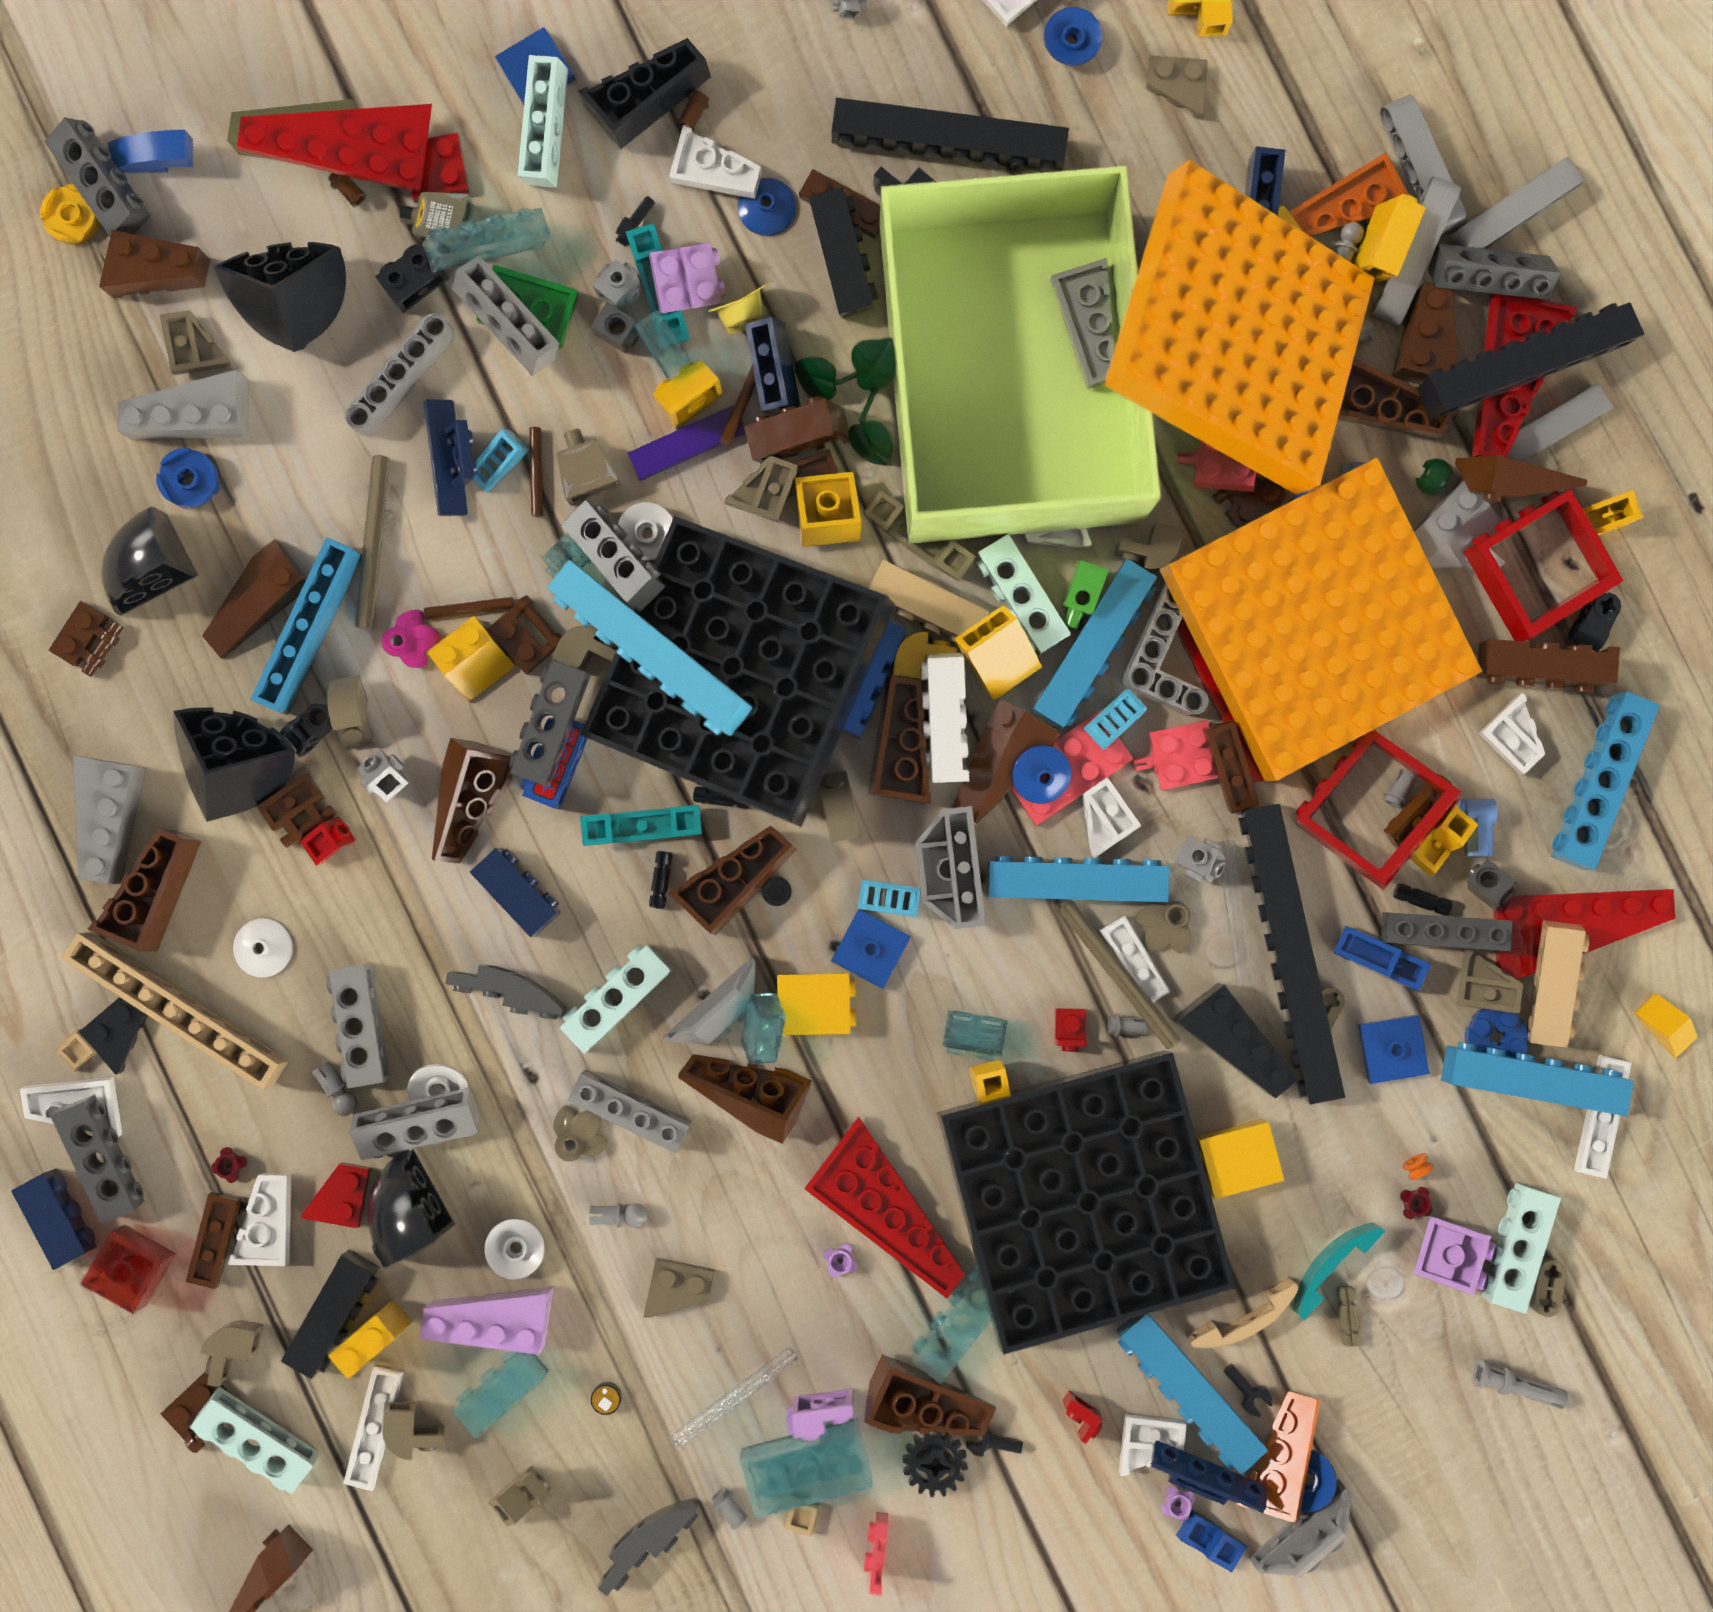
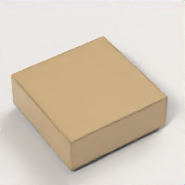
M81 1029L76 1030L55 1049L58 1055L74 1072L79 1071L97 1055V1052L79 1032Z
M791 1496L783 1529L812 1537L820 1504Z

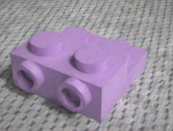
M711 243L649 253L660 313L721 303V297L725 296V287L721 278L717 279L715 267L719 266L720 260L717 249L712 248Z
M1430 1216L1414 1274L1475 1295L1476 1289L1483 1290L1488 1273L1482 1271L1485 1259L1492 1260L1496 1244L1490 1242L1492 1235Z
M852 1388L794 1396L792 1407L787 1408L788 1435L794 1434V1438L802 1437L804 1441L815 1440L820 1435L825 1434L826 1421H830L831 1424H842L847 1422L848 1418H853L854 1399Z

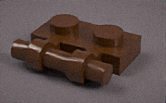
M1258 476L1254 492L1249 491L1243 497L1236 490L1222 489L1212 495L1213 500L1219 505L1226 499L1232 504L1224 514L1237 529L1273 511L1289 497V494L1282 486L1268 478L1261 481Z
M79 601L48 651L75 667H78L81 661L85 659L87 662L81 671L92 677L97 668L101 669L106 662L104 657L112 645H117L120 640L118 636L124 627L113 621L106 630L103 627L109 617L87 603ZM99 636L101 638L100 642L93 652L90 651V647Z
M309 773L303 774L256 806L273 831H278L283 826L286 828L288 834L280 838L286 848L295 842L299 844L317 826L336 815L331 805L321 811L316 806L317 803L325 799V796ZM307 811L311 818L298 826L294 819Z

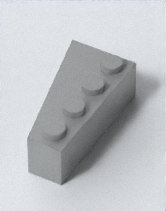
M235 369L118 402V432L131 440L249 437L248 379Z
M73 755L78 878L106 884H120L124 877L146 768Z

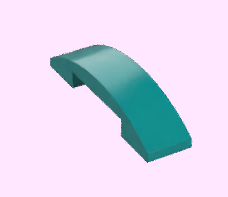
M654 223L626 231L662 348L690 340L681 310L668 313H660L649 258V253L662 251Z
M699 805L580 816L583 846L702 834Z
M1374 1222L1353 1228L1331 1242L1315 1258L1304 1274L1294 1299L1293 1310L1305 1320L1324 1300V1297L1316 1291L1323 1281L1355 1246L1366 1254L1385 1231Z

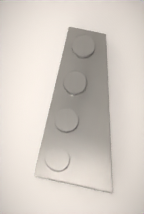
M1107 258L1051 275L1050 278L1087 389L1105 384L1115 351L1112 334L1113 322L1110 310Z

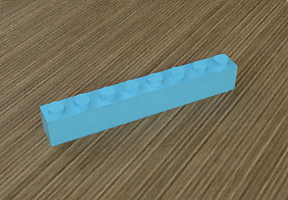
M568 560L548 585L547 589L555 594L552 599L565 610L571 607L576 611L573 617L587 628L591 624L598 629L595 635L608 645L614 642L619 647L616 652L630 663L633 659L641 665L638 670L650 680H653L655 677L662 682L660 688L672 698H675L676 695L680 696L685 701L682 706L694 716H697L699 713L707 719L704 724L717 735L723 731L731 736L753 709L744 699L572 561Z

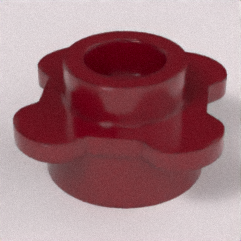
M225 1147L220 1151L221 1156L212 1164L211 1170L214 1174L226 1179L227 1182L233 1183L238 1180L240 1170L247 1166V1158L245 1156H238L233 1153L232 1148ZM228 1162L232 1164L231 1168L227 1167Z
M1419 1187L1418 1190L1414 1191L1405 1189L1400 1193V1199L1403 1201L1405 1208L1403 1215L1406 1218L1413 1219L1415 1216L1431 1215L1433 1208L1429 1198L1430 1192L1427 1188ZM1415 1200L1419 1202L1417 1206L1414 1205Z

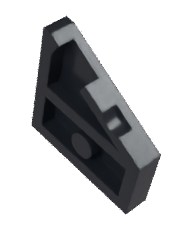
M119 997L79 1032L112 1072L118 1075L124 1071L126 1058L129 1051L134 1048L138 1039V1031L143 1028L148 1015Z

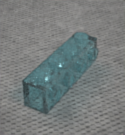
M525 208L510 215L502 216L497 214L478 222L470 220L462 222L455 227L434 228L426 236L423 247L433 273L463 266L478 255L483 261L543 248L550 239L551 234L542 208L533 210Z

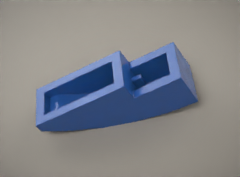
M185 129L133 134L108 142V151L111 154V159L123 173L168 172V168H193V138Z
M1345 926L1333 952L1419 993L1431 967V964L1348 926Z

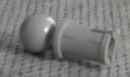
M1349 222L1342 228L1340 236L1343 242H1338L1335 246L1336 253L1349 262L1352 261L1353 256L1357 255L1359 251L1354 245L1360 243L1364 237L1363 227L1356 222Z
M326 1062L320 1066L327 1077H325L320 1068L315 1069L312 1074L326 1092L325 1098L327 1099L332 1096L334 1099V1111L341 1116L352 1114L357 1107L356 1098L342 1090L347 1084L341 1083L331 1068L330 1063Z
M618 1203L617 1206H590L589 1214H602L601 1217H589L590 1225L616 1224L617 1227H621L622 1221H625L631 1227H640L647 1219V1210L638 1203L630 1204L626 1209H622L621 1203Z

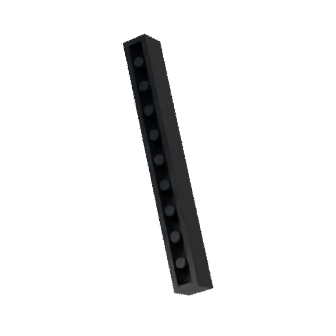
M1280 803L1242 811L1243 817L1238 818L1241 835H1247L1249 846L1245 847V855L1248 865L1253 864L1255 876H1251L1253 890L1255 894L1260 893L1262 904L1257 905L1261 923L1266 922L1268 934H1264L1267 951H1273L1275 963H1270L1274 981L1279 980L1282 992L1277 993L1280 1010L1286 1009L1288 1021L1283 1022L1287 1039H1292L1294 1050L1290 1051L1293 1068H1299L1301 1080L1296 1082L1300 1098L1305 1097L1309 1105L1346 1098Z

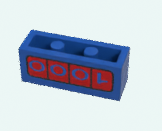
M554 717L547 719L544 731H549L553 728L555 724ZM574 720L550 788L523 779L521 789L524 792L522 796L549 807L561 809L588 741V738L580 735L585 724ZM543 745L536 747L533 759H539L543 756Z

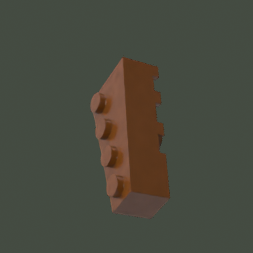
M1354 358L1337 420L1436 439L1444 435L1456 411L1430 420L1416 387Z
M893 675L886 678L868 789L869 795L923 804L931 803L925 749L926 737L924 736L923 728L924 714L921 680Z

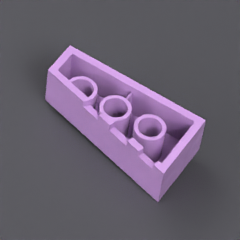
M553 1286L534 1290H516L515 1292L501 1294L490 1293L475 1297L466 1296L432 1300L423 1309L419 1339L540 1355L546 1346Z

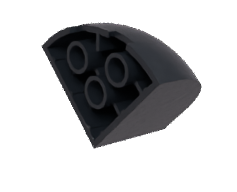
M291 242L266 246L268 252L250 256L247 251L214 266L228 299L248 325L266 340L293 352L304 349L308 343L323 334L333 323L343 303L346 289V268L341 249L335 245L308 242V247L293 248Z
M149 507L139 512L118 530L106 549L102 563L104 591L112 609L119 616L198 576L168 515L155 507Z
M211 707L187 708L173 711L174 729L182 765L192 793L206 822L238 814L261 804L274 795L291 775L295 761L294 749L281 733L273 727L269 729L259 724L257 718L234 710L233 714L214 712V708Z
M414 1149L401 1152L395 1156L378 1174L370 1192L367 1217L373 1243V1252L380 1260L383 1268H386L435 1242L453 1227L455 1223Z

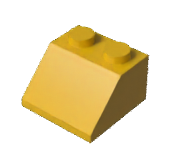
M701 360L695 364L694 362L686 364L679 371L680 375L671 381L670 379L664 380L656 387V392L653 393L656 403L675 429H678L723 396L719 379Z
M854 472L795 478L802 547L860 541L862 522Z
M475 616L427 651L445 677L468 702L473 701L516 668V665L487 630L483 622Z

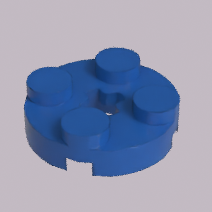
M189 448L176 449L168 453L160 463L162 466L159 474L157 473L156 476L158 489L165 499L181 508L200 507L210 501L213 495L217 494L220 489L218 482L219 474L214 462L197 450ZM185 472L191 475L194 474L193 482L190 485L187 483L182 484L181 482L185 478Z
M1480 1009L1471 1017L1473 1019L1470 1021L1469 1027H1466L1464 1037L1465 1043L1477 1045L1476 1051L1487 1052V1048L1492 1047L1506 1050V1056L1515 1058L1517 1052L1524 1054L1527 1052V1029L1523 1020L1517 1014ZM1495 1028L1503 1034L1499 1044L1489 1039V1036L1493 1035V1029Z

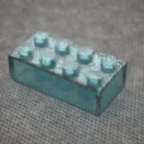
M858 1417L849 1419L842 1424L825 1426V1434L820 1435L815 1440L804 1441L802 1437L794 1438L793 1434L743 1447L741 1450L740 1463L755 1519L873 1488V1476Z

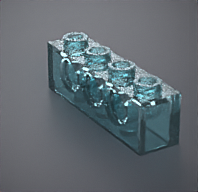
M977 1264L967 1275L969 1282L963 1290L957 1288L949 1298L948 1302L951 1305L943 1314L940 1311L935 1315L930 1323L932 1329L927 1336H919L911 1348L913 1351L912 1362L940 1384H942L991 1321L986 1299L980 1303L974 1302L971 1299L975 1291L983 1290ZM958 1314H965L969 1317V1320L965 1325L957 1326L953 1323L954 1317ZM942 1337L950 1340V1345L944 1350L937 1349L934 1346L935 1341Z

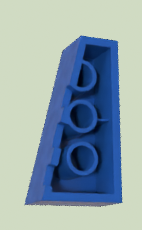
M890 621L888 622L842 732L861 739L893 665L899 646L905 637L907 628Z

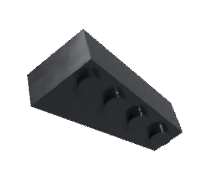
M686 38L653 54L652 59L642 64L636 62L628 66L629 70L615 77L611 74L601 79L602 83L590 89L586 86L578 90L589 113L618 147L622 149L685 99L689 93H692L710 79L711 74L705 57Z
M1216 983L1171 1019L1266 1094L1275 1099L1299 1081L1223 984Z

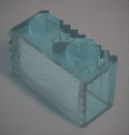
M655 311L636 323L634 327L666 378H670L691 363V359H688L685 349L681 348L682 344L678 343L679 339L675 338V333H672L669 323L665 322L666 318L662 317L663 313Z
M775 993L750 995L741 1043L743 1044L744 1051H746L745 1055L749 1059L748 1062L751 1064L775 1063L778 1061L779 1047H781L780 1043L782 1042L781 1038L783 1037L782 1033H784L783 1029L785 1028L784 1024L787 1017Z
M947 1009L941 1045L942 1047H948L947 1053L964 1056L965 1051L977 1052L976 1058L993 1061L994 1056L1002 1057L1007 1020Z

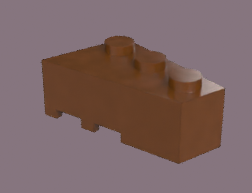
M112 230L99 287L112 298H120L122 295L135 293L144 295L160 290H167L169 292L205 287L211 259L199 247Z
M1423 283L1416 290L1411 301L1392 376L1397 379L1419 385L1426 380V374L1442 368L1445 372L1451 369V365L1458 362L1452 290Z
M814 397L806 401L807 405L798 408L796 406H788L779 410L780 414L772 417L763 415L754 418L752 424L744 426L752 460L762 464L769 456L786 459L798 456V452L815 446L816 450L825 449V443L837 439L843 440V444L849 443V427L844 408L826 398Z

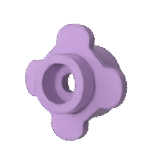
M844 1243L840 1248H828L824 1251L823 1257L828 1261V1273L831 1277L836 1278L839 1275L847 1272L852 1273L856 1270L857 1263L852 1259V1247L849 1244ZM842 1258L843 1262L838 1263L837 1259Z
M1170 1486L1166 1489L1167 1497L1165 1503L1161 1505V1511L1165 1516L1171 1515L1180 1521H1186L1190 1517L1191 1504L1194 1503L1195 1497L1190 1491L1182 1492L1177 1490L1175 1486ZM1176 1501H1180L1179 1506L1175 1505Z

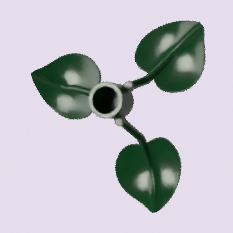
M888 337L858 342L851 351V361L856 371L841 379H835L836 369L834 365L824 358L810 356L798 360L794 365V372L804 391L812 398L823 397L831 400L836 394L835 385L844 384L854 378H857V384L861 389L870 390V395L859 419L860 424H853L849 428V441L855 452L866 461L877 465L890 464L893 452L892 436L889 430L880 422L875 420L866 422V416L875 395L879 392V388H884L893 381L896 368L893 338Z

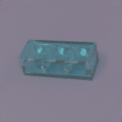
M508 1351L501 1358L504 1363L495 1370L493 1366L490 1367L479 1377L481 1383L474 1390L469 1386L456 1398L459 1403L452 1412L475 1439L545 1378L549 1369L536 1354Z

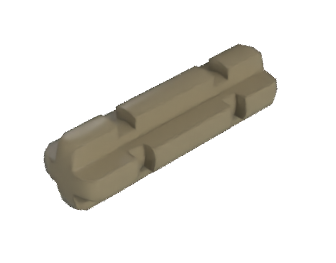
M1340 1286L1337 1290L1338 1299L1341 1301L1339 1303L1340 1325L1344 1330L1341 1332L1342 1343L1350 1347L1358 1346L1360 1344L1359 1333L1356 1331L1359 1328L1357 1304L1354 1303L1356 1291L1352 1286Z

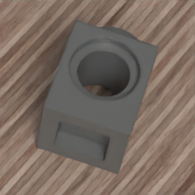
M606 302L591 325L597 337L623 353L626 352L628 347H634L640 337V328L637 320ZM617 324L626 326L621 334L611 333L612 328Z
M1488 859L1482 865L1476 864L1467 874L1468 890L1496 912L1517 891L1516 881ZM1487 879H1493L1497 882V885L1492 888H1486L1481 884Z

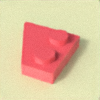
M876 1512L875 1522H869L867 1541H872L871 1553L865 1552L863 1571L869 1572V1594L880 1596L882 1594L883 1565L885 1564L888 1533V1513Z

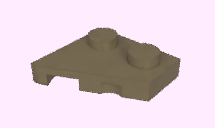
M769 456L760 465V468L755 473H751L732 495L729 494L726 497L725 504L779 523L799 469L798 465Z
M1465 948L1457 1005L1519 1015L1524 984L1507 975L1500 968L1474 953L1470 948Z
M656 1258L643 1317L649 1318L708 1302L715 1270Z

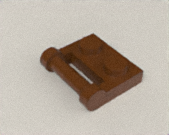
M528 595L518 600L508 612L487 629L526 675L554 652L562 637V634L556 633L534 608L533 601ZM523 613L548 641L543 647L540 646L517 619Z
M205 1372L160 1413L183 1438L186 1447L193 1453H198L204 1447L206 1440L199 1438L190 1427L198 1413L218 1388L207 1385L209 1375ZM223 1384L220 1386L221 1388H223L224 1390H226L227 1392H229V1391L223 1386Z

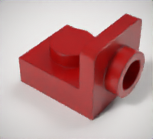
M336 817L321 823L305 836L300 843L317 866L324 863L341 848L352 844L355 838L340 817Z
M1055 1008L1054 1044L1062 1046V1051L1079 1052L1080 1047H1087V1040L1085 1039L1086 1009Z
M1068 1391L1063 1399L1065 1409L1067 1410L1066 1414L1079 1424L1084 1421L1078 1431L1080 1440L1086 1444L1090 1438L1094 1439L1099 1434L1102 1428L1101 1414L1098 1409L1071 1391Z

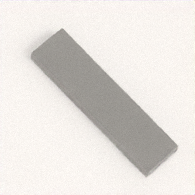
M1599 383L1520 429L1507 458L1524 462L1614 408Z

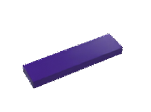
M735 405L628 452L640 481L722 445L720 438ZM742 421L733 439L746 434Z

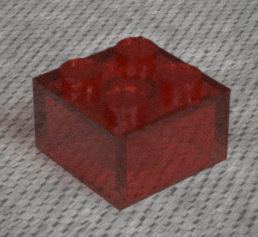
M122 1225L110 1231L80 1285L134 1314L148 1305L176 1253L131 1227Z

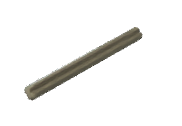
M383 455L372 457L355 626L357 628L367 630L373 628L390 465L389 457Z
M1069 901L1059 909L1061 915L1165 1048L1171 1049L1180 1042L1178 1034L1073 901Z

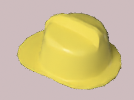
M773 281L768 282L738 301L714 308L708 312H717L729 334L734 335L746 331L745 324L761 319L763 311L760 289Z

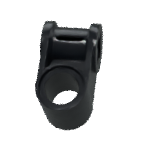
M1604 593L1583 606L1576 621L1570 628L1568 639L1580 645H1593L1592 651L1598 652L1606 643L1610 630L1621 610L1620 599L1613 593Z
M317 703L309 705L279 732L296 749L298 757H303L312 751L319 741L333 729L328 706ZM323 710L326 718L324 723L319 725L316 721V715L319 711Z

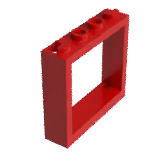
M1571 489L1560 494L1558 491H1552L1541 497L1542 504L1535 507L1533 503L1517 512L1519 518L1514 521L1510 517L1494 526L1496 532L1489 535L1486 531L1472 540L1474 545L1463 551L1514 641H1525L1533 638L1624 581ZM1556 508L1597 580L1530 620L1489 548Z
M1372 730L1354 741L1352 745L1354 750L1348 757L1343 755L1333 767V770H1335L1333 775L1329 779L1323 778L1314 790L1316 795L1310 802L1305 800L1295 814L1297 815L1296 825L1384 890L1459 801L1461 791L1376 730ZM1372 745L1379 748L1443 794L1380 870L1311 819Z

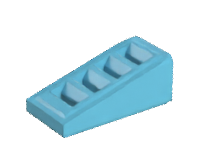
M502 428L475 460L476 475L473 480L485 492H489L522 460L530 448L512 430ZM507 442L514 448L513 451L505 445ZM499 450L507 457L505 460L496 454ZM489 459L498 466L497 470L487 462ZM481 467L491 475L489 479L479 471Z
M1126 689L1083 729L1105 750L1147 708L1130 689ZM1098 723H1100L1103 726V728L1110 734L1109 737L1097 725Z
M862 879L857 909L917 917L920 888ZM869 886L875 887L873 905L867 904ZM881 888L887 889L885 906H879ZM893 890L899 891L896 908L891 907ZM905 892H911L908 910L902 909Z

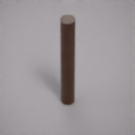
M753 365L720 438V442L724 445H731L756 387Z
M530 427L531 516H543L541 428Z
M513 597L426 607L424 608V614L426 619L511 609L514 606Z

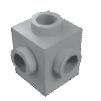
M615 259L610 265L606 264L598 274L599 279L594 283L593 288L597 296L622 310L627 303L632 304L641 292V284L637 277L639 273L629 263L625 262L623 265Z
M381 749L368 756L358 767L363 777L360 782L364 788L371 794L376 793L385 802H388L409 783L401 770L404 767L402 762L394 754L388 756Z
M1189 835L1174 861L1186 870L1185 875L1198 883L1202 879L1212 883L1214 878H1218L1222 874L1226 858L1219 851L1221 846L1207 838L1202 842Z

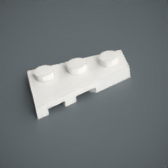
M683 125L669 175L670 182L755 199L762 175L761 166L733 151L728 152L715 145V141L707 137L702 138L693 133L691 128Z
M114 1077L29 1085L20 1089L24 1118L51 1124L54 1123L50 1115L66 1105L95 1094L98 1101H101L106 1109V1119L110 1127L116 1131L118 1137L123 1134ZM84 1125V1131L92 1132L88 1126Z
M262 1173L257 1176L246 1208L247 1214L243 1226L239 1229L236 1237L238 1240L233 1254L230 1255L227 1265L287 1266L290 1264L291 1174Z

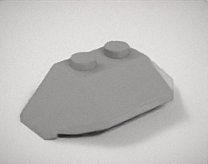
M1463 478L1413 530L1432 569L1462 567L1468 561L1463 551L1474 545L1472 540L1486 531L1491 535L1496 531L1494 526L1502 522L1500 504L1483 501L1482 495L1471 493Z
M972 806L942 809L915 843L922 903L955 929L986 926Z
M755 957L749 958L662 1038L666 1042L709 1044L714 1039L717 1043L722 1041L731 1032L728 1028L731 1023L736 1019L741 1023L753 1012L750 1006L755 1002L757 968Z
M1339 1479L1337 1480L1335 1495L1325 1508L1315 1512H1300L1298 1523L1289 1522L1249 1557L1259 1573L1302 1577L1307 1572L1310 1573L1317 1569L1321 1560L1327 1554L1336 1552L1341 1548L1344 1540L1348 1537L1351 1493Z

